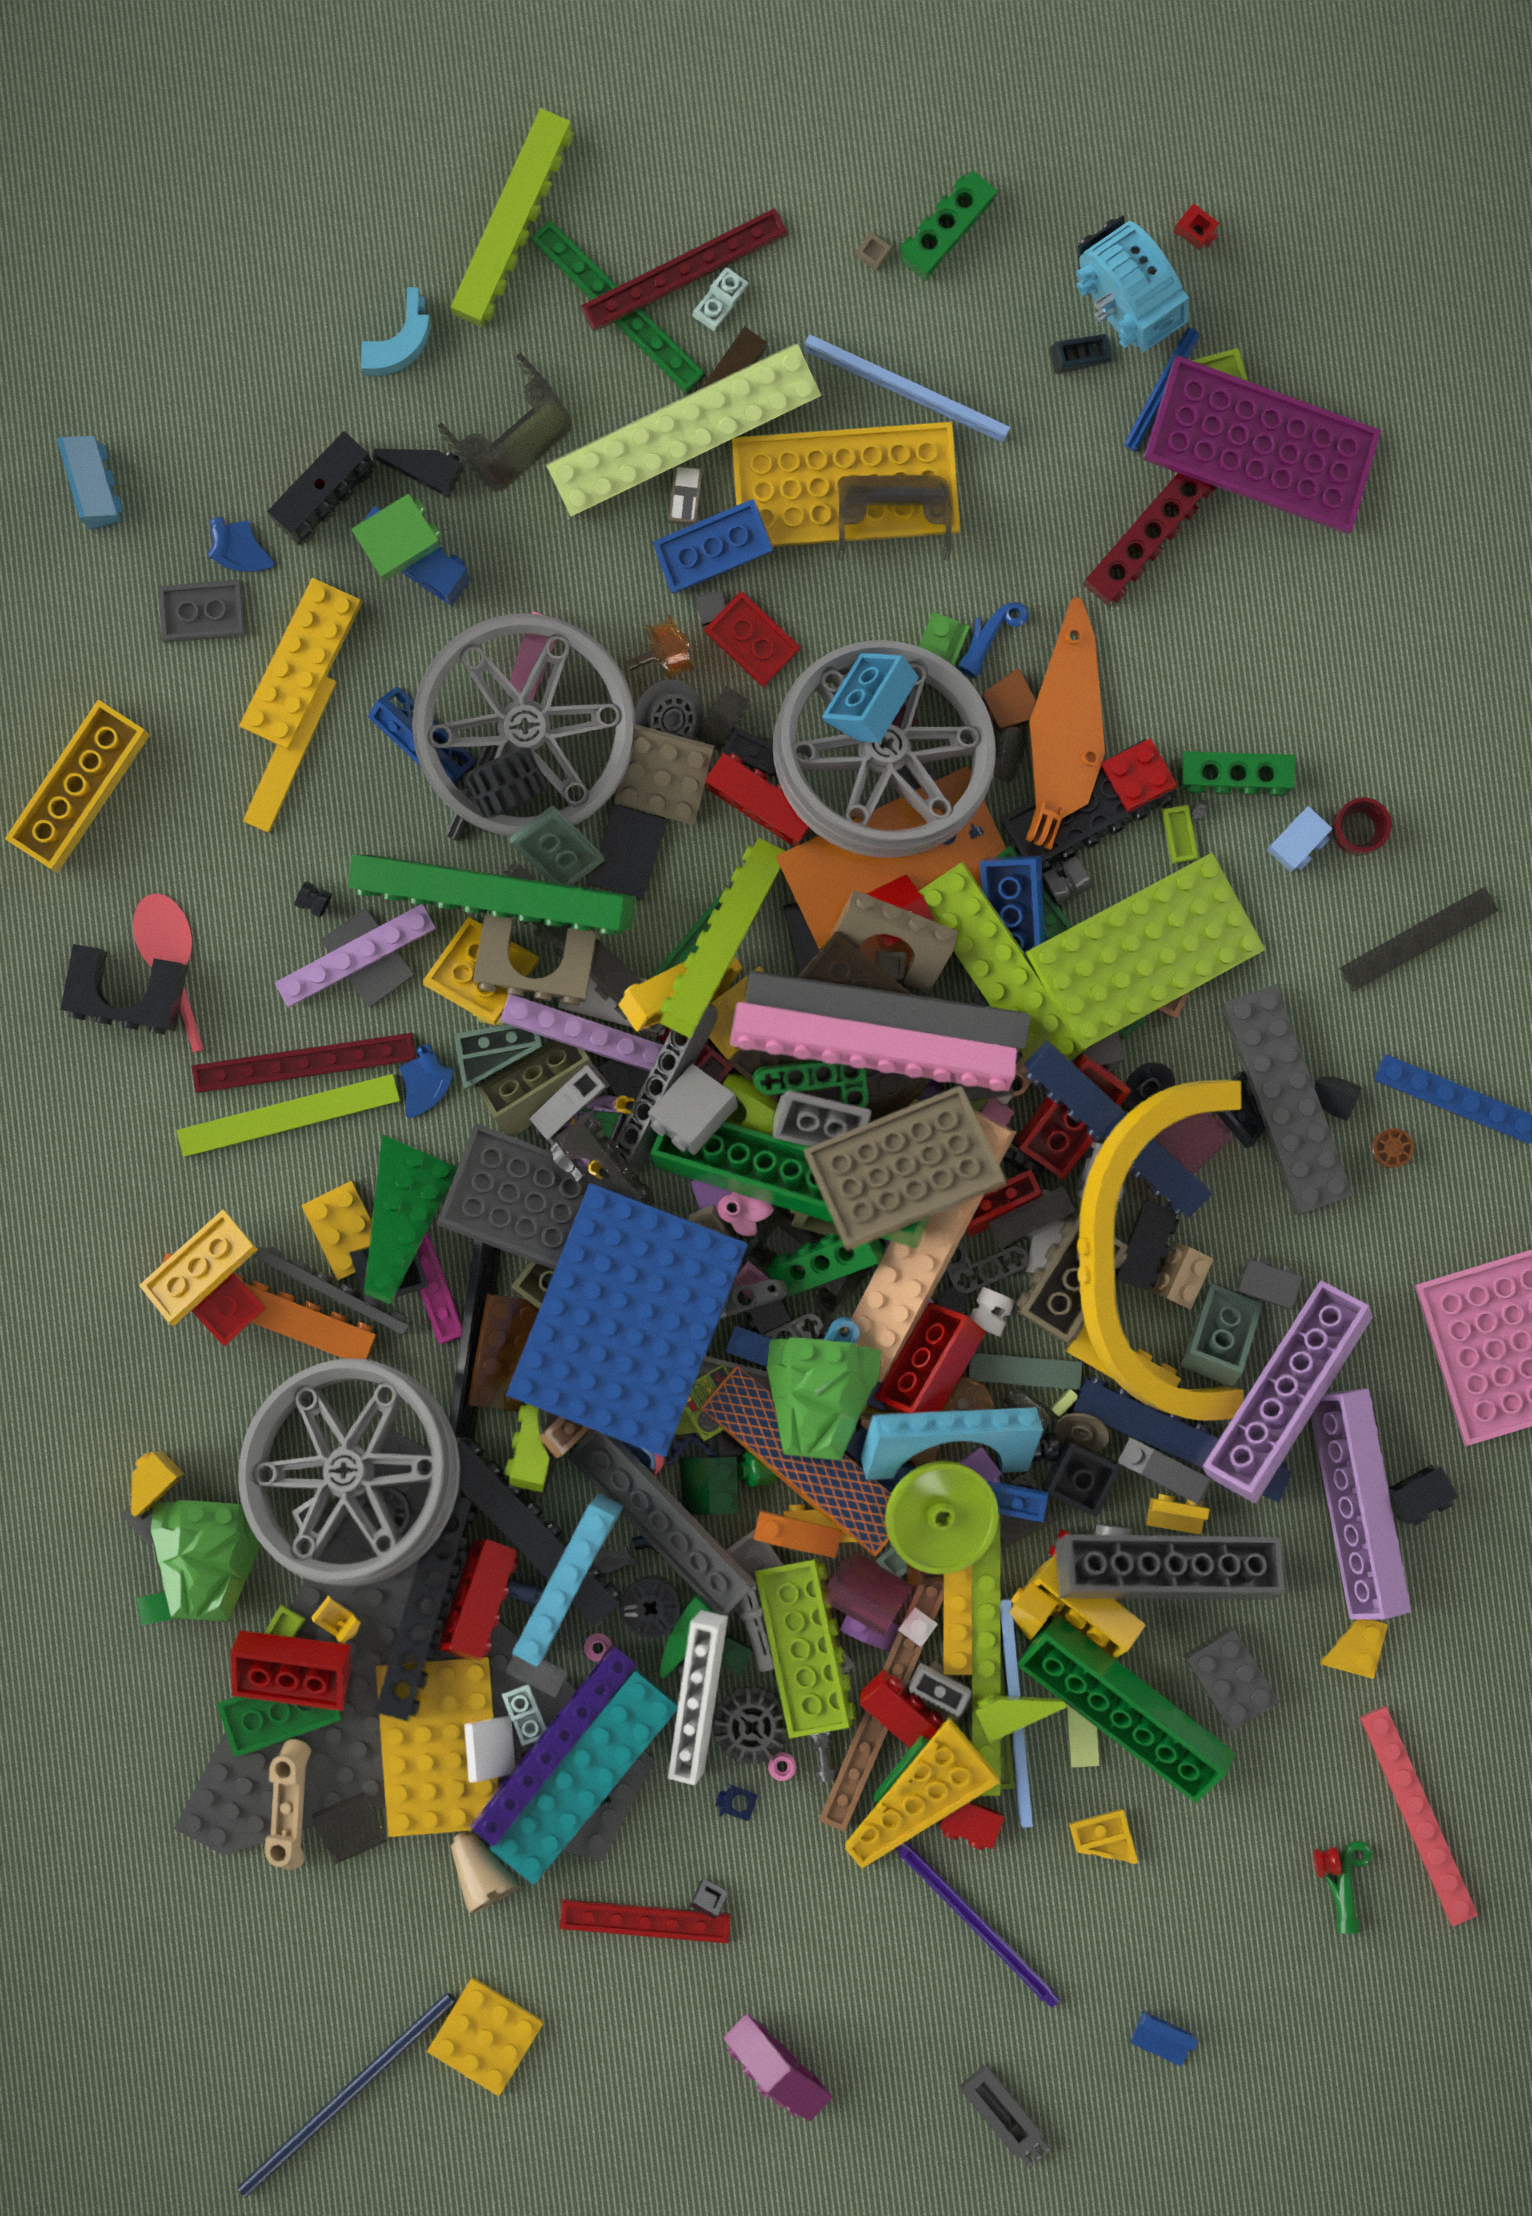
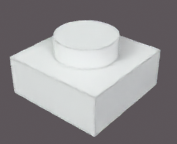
M914 1606L898 1630L922 1647L938 1624Z

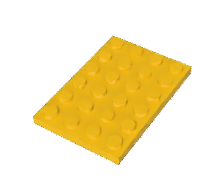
M483 1656L482 1660L459 1658L428 1661L425 1672L429 1673L425 1689H420L417 1700L421 1701L417 1716H412L411 1720L407 1722L379 1714L388 1837L472 1830L470 1824L499 1789V1777L469 1782L465 1724L494 1718L489 1656ZM419 1662L404 1663L408 1670L416 1669ZM388 1664L376 1666L378 1698ZM402 1681L397 1685L396 1693L399 1697L406 1698L410 1694L411 1688L407 1682Z

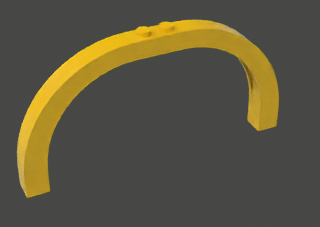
M1234 1080L1197 1081L1170 1087L1151 1096L1129 1112L1108 1136L1095 1158L1084 1189L1080 1211V1239L1078 1240L1077 1247L1080 1253L1078 1279L1080 1281L1081 1305L1089 1338L1097 1356L1114 1380L1139 1401L1157 1410L1196 1420L1233 1419L1244 1402V1390L1230 1386L1200 1389L1177 1388L1165 1383L1152 1374L1135 1356L1122 1332L1115 1304L1114 1216L1119 1192L1129 1168L1145 1145L1161 1130L1182 1118L1210 1111L1241 1110V1081Z

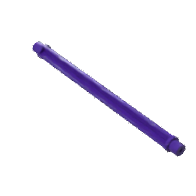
M904 1842L894 1848L899 1853L898 1856L903 1858L967 1925L1025 1982L1041 2001H1045L1051 2008L1060 2001V1998L1053 1992L1054 1989L1027 1965L993 1928L928 1864L911 1844Z

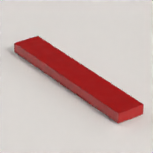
M562 1899L559 1929L728 1944L731 1914L719 1913L715 1919H712L695 1910Z

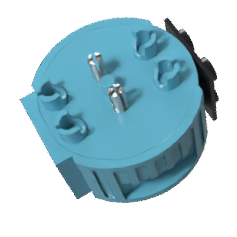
M1122 215L1116 220H1109L1104 224L1102 230L1093 236L1088 235L1081 240L1079 246H1077L1078 270L1076 271V276L1080 282L1076 283V287L1083 297L1091 293L1095 300V307L1100 310L1094 315L1095 319L1098 322L1106 318L1119 333L1118 335L1121 340L1118 342L1122 347L1126 348L1129 344H1132L1135 347L1138 346L1144 353L1188 322V295L1184 292L1177 274L1164 253L1139 225L1132 221L1125 223V217Z

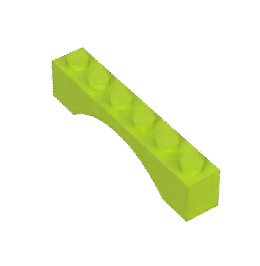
M530 1404L526 1406L521 1405L518 1422L522 1423L520 1433H514L511 1448L516 1449L514 1459H508L505 1475L510 1476V1486L543 1492L549 1467V1456L539 1438V1408Z

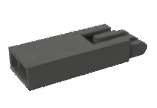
M986 2063L959 2085L960 2091L1014 2156L1018 2154L1029 2168L1034 2165L1031 2158L1027 2156L1030 2152L1038 2161L1042 2158L1036 2147L1040 2145L1046 2153L1051 2151L1049 2145L1040 2136V2128ZM1012 2116L1017 2121L1011 2126V2129L1018 2135L1016 2139L1003 2125Z

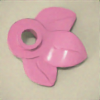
M735 1192L724 1196L717 1205L719 1217L723 1221L731 1223L738 1234L748 1237L757 1235L756 1222L766 1219L774 1210L770 1203ZM727 1205H735L736 1212H729L727 1210Z

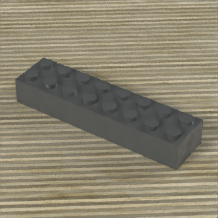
M1277 984L1221 1004V1011L1242 1069L1248 1078L1246 1080L1256 1100L1257 1110L1264 1122L1265 1132L1295 1215L1352 1196L1350 1184Z
M1065 1535L1055 1542L1059 1598L1273 1600L1285 1593L1280 1537Z

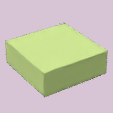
M1068 1389L1049 1409L1056 1416H1061L1078 1399V1396L1071 1389Z

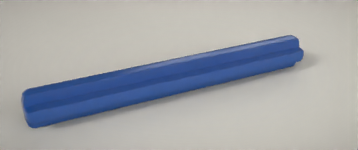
M1190 327L1186 329L1125 441L1124 446L1134 452L1138 451L1156 418L1173 359L1176 355L1188 359L1200 336L1197 330Z

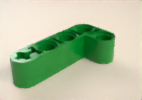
M809 1060L763 1066L758 1068L753 1074L754 1086L766 1095L838 1086L839 1099L842 1104L865 1108L868 1103L865 1068H857V1072L853 1076L846 1077L844 1074L845 1064H828L821 1060ZM823 1066L828 1067L829 1076L825 1080H818L816 1078L817 1070ZM793 1070H799L802 1074L800 1081L795 1084L789 1083V1073ZM765 1074H768L773 1079L781 1077L783 1085L781 1086L778 1080H773L766 1087L760 1080H764ZM852 1091H859V1101L853 1105L848 1104V1094Z

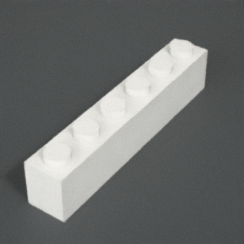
M701 1610L691 1621L668 1779L695 1785L705 1773L727 1616Z

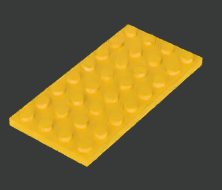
M952 422L747 436L732 439L736 506L751 499L756 501L773 547L960 533Z

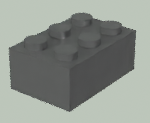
M1231 1626L1183 1655L1225 1725L1232 1732L1280 1702L1239 1635Z

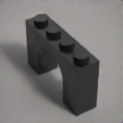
M73 944L60 1010L69 1012V1018L85 1021L86 1016L96 1017V1023L112 1025V1021L123 1022L122 1027L139 1030V1025L149 1027V1032L165 1035L166 1030H176L187 965L154 958L148 989L144 997L134 1006L118 1009L106 1000L102 990V978L108 952L99 948Z

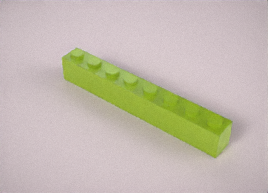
M540 108L451 304L453 315L482 328L486 320L491 321L496 306L493 305L497 295L500 297L503 295L507 285L505 277L508 271L512 272L517 264L518 256H516L519 246L524 247L529 237L528 226L531 221H536L541 209L538 204L542 196L547 197L552 182L549 180L553 171L557 173L563 161L561 153L564 147L568 148L573 140L574 132H572L570 120Z
M758 838L754 847L748 845L742 857L745 864L742 868L736 867L730 880L734 882L732 888L726 887L719 900L722 903L720 910L714 908L707 924L711 925L708 932L702 930L695 944L699 949L696 954L690 952L684 964V967L687 968L684 976L678 974L672 986V989L675 990L673 997L667 996L660 1008V1011L664 1013L661 1024L689 1038L692 1037L781 871L776 856L785 852V850L761 838Z

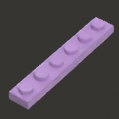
M419 905L274 983L286 1006L290 1008L436 930V927L424 905Z
M513 994L508 995L500 1019L502 1023L648 1072L651 1071L664 1046Z

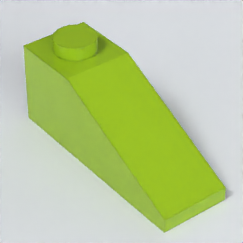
M993 1695L979 1699L977 1701L978 1705L972 1707L989 1743L1067 1708L1061 1698L996 1696L993 1698Z

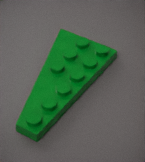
M383 1134L380 1142L364 1293L387 1304H391L452 1184L458 1167Z

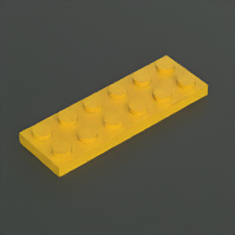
M315 578L311 579L239 724L242 729L290 750L363 604L360 599Z

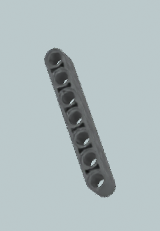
M709 1003L692 1037H688L687 1043V1036L673 1029L671 1030L631 1109L632 1113L628 1115L608 1155L607 1164L612 1172L636 1175L642 1170L658 1137V1133L651 1127L652 1122L648 1112L691 1064L695 1065L718 1018V1011L713 1004Z

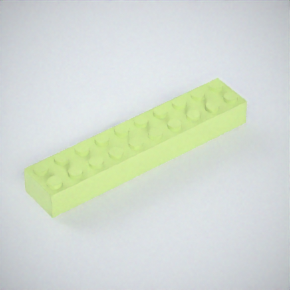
M793 344L545 465L569 515L573 516L816 399L821 394L799 345Z

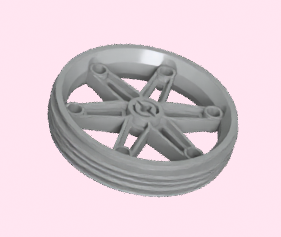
M526 613L508 614L481 621L465 629L449 641L434 657L420 682L415 698L412 720L416 754L421 769L435 793L451 810L469 823L481 829L506 836L514 835L537 816L517 817L498 814L482 818L475 803L465 796L447 776L435 748L498 745L494 759L505 755L507 747L513 750L530 748L541 773L569 803L568 806L558 811L574 826L603 806L620 784L632 756L633 725H636L635 710L628 684L622 671L606 649L586 632L568 622L549 616ZM529 633L548 637L520 693L478 645L493 638L509 634ZM556 639L564 644V651L559 656H554L549 651V644ZM569 647H572L584 656L596 669L608 690L612 703L550 706ZM474 649L479 652L481 660L477 665L470 666L465 661V655L469 650ZM461 660L494 713L432 725L434 706L439 689L453 666ZM546 662L554 665L541 704H538L535 701L528 700V697ZM485 669L514 700L505 706L504 709H502L480 675ZM606 707L612 708L615 713V717L610 723H603L600 719V712ZM522 710L530 711L536 715V718H534L532 715L528 713H519L513 717L512 721H510L511 717L516 712ZM548 715H591L590 722L550 729ZM521 718H525L527 722L539 723V725L527 728V733H523L521 729L517 728L509 729V726L520 724ZM498 722L500 736L457 738V730ZM615 726L613 745L608 761L599 778L587 791L554 738ZM437 728L447 730L448 739L445 743L438 744L433 741L432 735ZM536 730H538L537 734L532 739L526 741L517 740L512 736V733H514L516 736L520 738L527 739L532 737L535 734ZM545 742L567 775V778L562 782L534 751ZM573 785H578L582 789V796L578 800H570L567 795L568 789Z
M874 640L850 644L836 649L814 662L796 679L789 689L781 706L773 735V756L777 776L788 802L797 815L808 827L830 843L842 849L870 857L893 858L910 856L927 851L952 838L965 827L980 807L990 787L995 767L996 747L991 719L983 700L970 681L958 669L938 655L926 649L897 641ZM860 653L903 655L919 677L909 693L910 697L900 729L891 724L880 743L858 741L847 734L795 743L798 717L807 701L818 691L829 706L845 680L842 675L849 673ZM924 682L934 687L946 697L957 710L965 727H911ZM826 683H832V684H834L837 688H836V689L829 688V687L826 685ZM960 738L969 740L971 744L963 743ZM949 740V746L911 752L909 742ZM858 746L859 757L819 756V752ZM803 753L808 759H801L797 754ZM972 754V772L968 787L960 800L951 807V804L943 796L922 763ZM906 765L929 798L924 800L897 771ZM870 769L882 775L866 806L858 802L868 770ZM858 770L844 817L822 802L809 786L802 771ZM887 783L928 823L905 830H881L866 827ZM932 809H939L943 815L935 814ZM850 817H857L862 823H855Z
M338 1359L317 1364L295 1374L275 1389L261 1405L252 1419L242 1445L238 1471L239 1492L243 1510L252 1531L268 1553L281 1565L304 1578L316 1582L339 1586L366 1585L381 1581L404 1570L418 1560L437 1540L446 1526L454 1507L459 1486L460 1464L457 1442L450 1422L438 1401L421 1383L394 1367L375 1361ZM345 1381L379 1383L380 1385L349 1433L320 1390ZM392 1390V1400L387 1403L386 1395ZM313 1394L314 1401L308 1407V1397ZM404 1400L413 1408L421 1420L429 1439L432 1456L381 1454ZM298 1406L318 1456L268 1462L273 1442L280 1427L289 1414ZM380 1410L383 1412V1415L368 1449L365 1451L363 1448L358 1447L357 1444ZM319 1414H322L342 1445L333 1452H331L316 1418ZM429 1462H431L432 1471L430 1474L426 1475L425 1467ZM374 1464L412 1465V1473L374 1478ZM324 1466V1480L287 1478V1471ZM272 1469L273 1477L268 1481L267 1474ZM351 1469L358 1470V1472H351L346 1475L340 1474V1472H347ZM431 1481L428 1498L419 1518L411 1530L401 1539L379 1488ZM267 1487L317 1490L294 1543L283 1532L274 1516ZM365 1492H367L382 1526L378 1531L356 1499V1497L361 1496ZM331 1493L341 1499L321 1531L317 1533L314 1530ZM348 1512L351 1513L371 1543L374 1551L378 1554L377 1557L370 1560L345 1565L330 1564L318 1560ZM388 1538H390L391 1547L388 1551H386L384 1548V1543ZM310 1541L312 1548L311 1551L308 1554H306L305 1546L307 1542Z

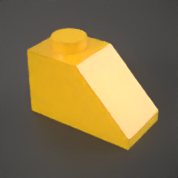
M1030 1582L1025 1590L1020 1587L1010 1600L1015 1605L1009 1613L1026 1638L1032 1640L1058 1602Z

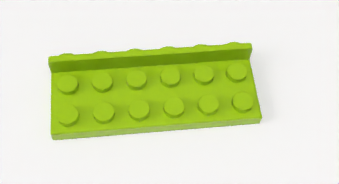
M816 1557L811 1560L756 1570L755 1576L789 1739L849 1728L854 1724L853 1719L857 1717L854 1703L849 1700L848 1691L851 1690V1684L848 1674H844L842 1663H845V1655L842 1646L838 1647L836 1638L839 1635V1626L836 1618L833 1619L830 1608L833 1607V1597L831 1591H827L825 1580L828 1578L825 1563H821L820 1557Z

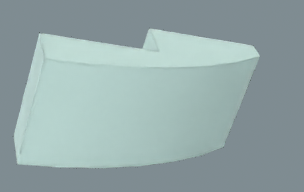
M726 267L711 285L707 295L695 308L692 316L715 332L748 286V282Z
M529 1684L503 1693V1700L511 1721L514 1723L521 1745L524 1746L536 1741L544 1732L546 1726Z

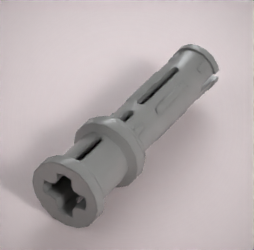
M755 1585L738 1603L740 1608L738 1615L742 1621H745L759 1668L758 1671L764 1672L774 1669V1663L761 1618L763 1610L762 1607H759L755 1593L757 1586Z

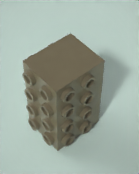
M1080 1216L1074 1217L1073 1220L1067 1219L1059 1231V1234L1062 1235L1059 1243L1051 1244L1044 1255L1048 1259L1043 1268L1041 1266L1036 1268L1029 1280L1033 1283L1028 1292L1026 1290L1022 1291L1014 1304L1018 1307L1015 1313L1066 1343H1069L1070 1340L1075 1341L1083 1328L1080 1324L1084 1319L1081 1305L1080 1281L1078 1279L1080 1253L1077 1244L1080 1239ZM1115 1237L1114 1269H1119L1128 1255L1125 1253L1128 1246Z

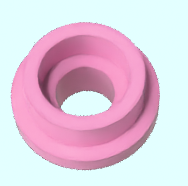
M602 1633L590 1635L584 1644L586 1656L592 1661L599 1662L612 1645L611 1640ZM601 1643L603 1651L596 1653L593 1650V1645Z
M777 1753L768 1763L770 1775L778 1781L789 1780L796 1771L795 1759L788 1753ZM780 1761L787 1763L788 1767L785 1771L777 1769V1764Z

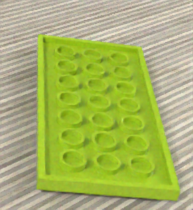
M1210 853L1026 952V955L1080 1052L1266 949L1213 853Z

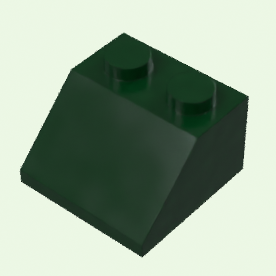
M736 1455L680 1458L682 1506L690 1514L715 1515L739 1513Z

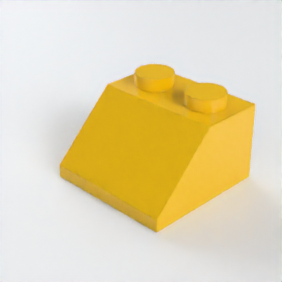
M163 1450L147 1452L135 1463L138 1468L132 1472L131 1514L134 1517L145 1514L153 1506V1503L161 1499L185 1476L182 1470Z

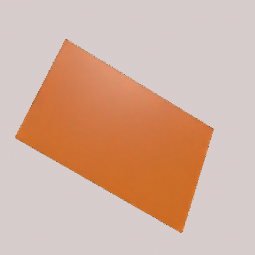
M966 766L934 781L943 796L951 804V807L965 793L971 771ZM922 787L915 790L924 800L929 798ZM900 797L874 809L866 827L881 830H905L928 823L903 797ZM983 799L972 819L956 834L955 841L950 845L942 843L927 851L910 856L881 858L861 855L842 849L821 836H817L777 855L776 859L820 950L829 939L853 890L866 894L907 874L920 891L961 862H964L981 888L980 861L985 858H994L1005 850L1006 846ZM932 809L935 814L943 815L939 809ZM859 818L852 820L855 823H862ZM971 823L976 827L981 826L984 833L972 839L969 831L972 830ZM874 935L864 940L859 948V951L875 964L877 951L906 952L905 972L914 954L911 946L903 939L887 947L880 948Z

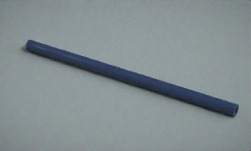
M446 1992L249 2175L237 2187L239 2192L247 2198L443 2016L456 2003L452 1995Z

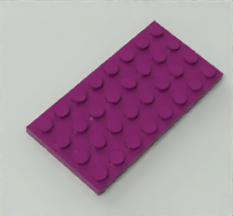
M1176 355L1172 362L1143 460L1349 534L1352 532L1381 430Z

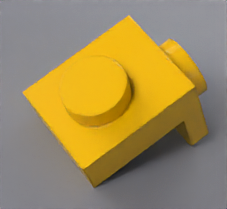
M329 1595L311 1617L314 1623L334 1635L342 1644H345L348 1639L356 1635L361 1623L354 1612Z

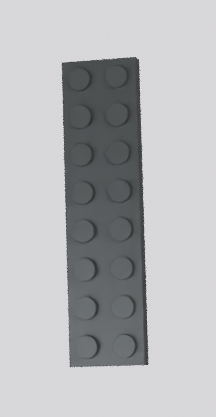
M590 1429L570 1453L568 1458L603 1495L624 1506L621 1514L716 1614L729 1615L756 1585V1582L621 1440Z

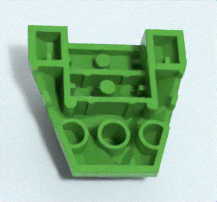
M796 1337L789 1338V1340H770L767 1372L784 1455L841 1461L856 1429L855 1425L860 1414L864 1412L867 1406L868 1397L873 1387L875 1388L878 1383L882 1358L881 1350L860 1347L847 1342Z
M177 1500L176 1503H153L151 1535L156 1549L171 1618L229 1622L248 1574L254 1565L258 1551L262 1547L247 1521L243 1506L241 1504Z

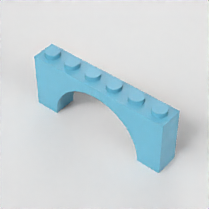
M1036 1407L873 1415L860 1458L866 1480L893 1479L902 1464L922 1450L947 1442L974 1441L995 1449L1001 1473L1024 1472L1029 1470L1043 1428Z
M601 1493L589 1504L513 1650V1655L536 1667L547 1655L578 1588L601 1546L613 1529L624 1507L623 1505Z

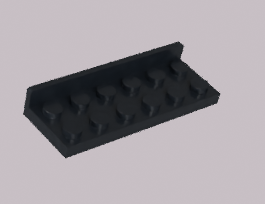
M1145 738L1141 740L1140 742L1130 746L1129 748L1119 752L1118 754L1146 741L1147 739ZM1100 767L1089 803L1062 818L1051 850L1044 848L1045 841L1039 846L1034 844V839L1031 842L1025 840L1036 809L1035 799L1002 816L1000 820L1021 856L1041 855L1042 873H1044L1060 860L1065 862L1076 856L1077 851L1082 848L1096 846L1100 843L1102 837L1108 834H1118L1126 827V824L1133 820L1139 822L1145 819L1150 814V811L1159 807L1162 809L1169 806L1176 797V789L1127 813L1102 767Z

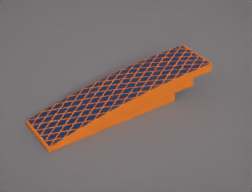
M736 1365L700 1409L823 1517L830 1519L850 1538L853 1537L872 1555L876 1556L889 1540L885 1516L891 1493L877 1481L866 1480L864 1470L845 1454L841 1461L784 1455L772 1394Z

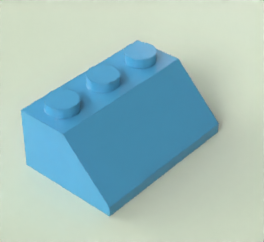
M95 436L57 438L81 521L89 530L122 521L120 512H123V506L119 495L114 496L112 486H115L116 482L112 470H107L104 460L108 459V454L104 443L99 444Z
M860 653L821 718L824 722L858 741L880 743L919 677L903 655Z

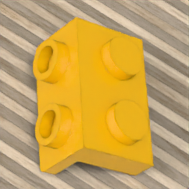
M1159 1494L1158 1498L1150 1497L1146 1524L1153 1527L1201 1534L1204 1519L1208 1520L1210 1509L1203 1506V1501L1198 1505L1186 1498V1503L1175 1502V1496Z

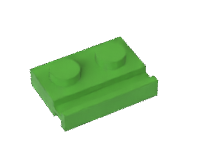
M932 612L919 647L938 655L954 666L970 626Z

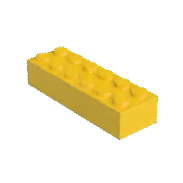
M98 699L5 839L58 873L150 734Z

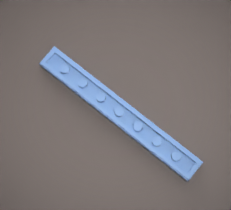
M808 335L805 342V352L1000 442L1005 441L1010 429L1009 426L813 335Z
M1009 1597L1000 1598V1626L1007 1696L1020 1697L1013 1617L1009 1613L1012 1609L1011 1599ZM1021 1728L1011 1733L1019 1823L1024 1828L1033 1827L1024 1729Z

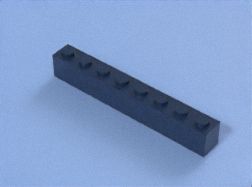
M1048 1040L1024 1063V1066L1029 1071L1026 1076L1036 1086L1042 1083L1049 1089L1046 1094L1057 1105L1063 1102L1069 1108L1067 1114L1078 1124L1081 1121L1085 1122L1089 1126L1086 1131L1098 1142L1101 1139L1106 1141L1114 1128L1128 1114ZM1154 1137L1140 1151L1129 1168V1171L1138 1179L1143 1175L1150 1182L1147 1187L1155 1195L1160 1197L1163 1194L1170 1200L1167 1205L1177 1215L1183 1212L1190 1218L1212 1195L1209 1188Z
M1092 1377L1091 1381L1083 1380L1077 1394L1078 1399L1073 1403L1071 1410L1093 1416L1108 1427L1204 1469L1205 1461L1219 1441L1218 1438L1209 1434L1211 1429L1196 1422L1193 1427L1183 1423L1184 1417L1170 1413L1165 1415L1149 1405L1140 1404L1132 1400V1395L1118 1388L1117 1392L1111 1391L1106 1388L1107 1382L1096 1377ZM1282 1461L1263 1491L1262 1496L1280 1502L1292 1474V1471L1286 1469L1288 1463Z

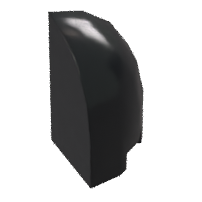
M1320 1077L1316 1081L1315 1091L1322 1109L1337 1118L1348 1121L1362 1087L1337 1077Z

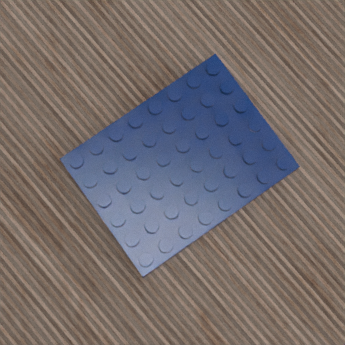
M589 1183L506 1395L666 1457L748 1244Z

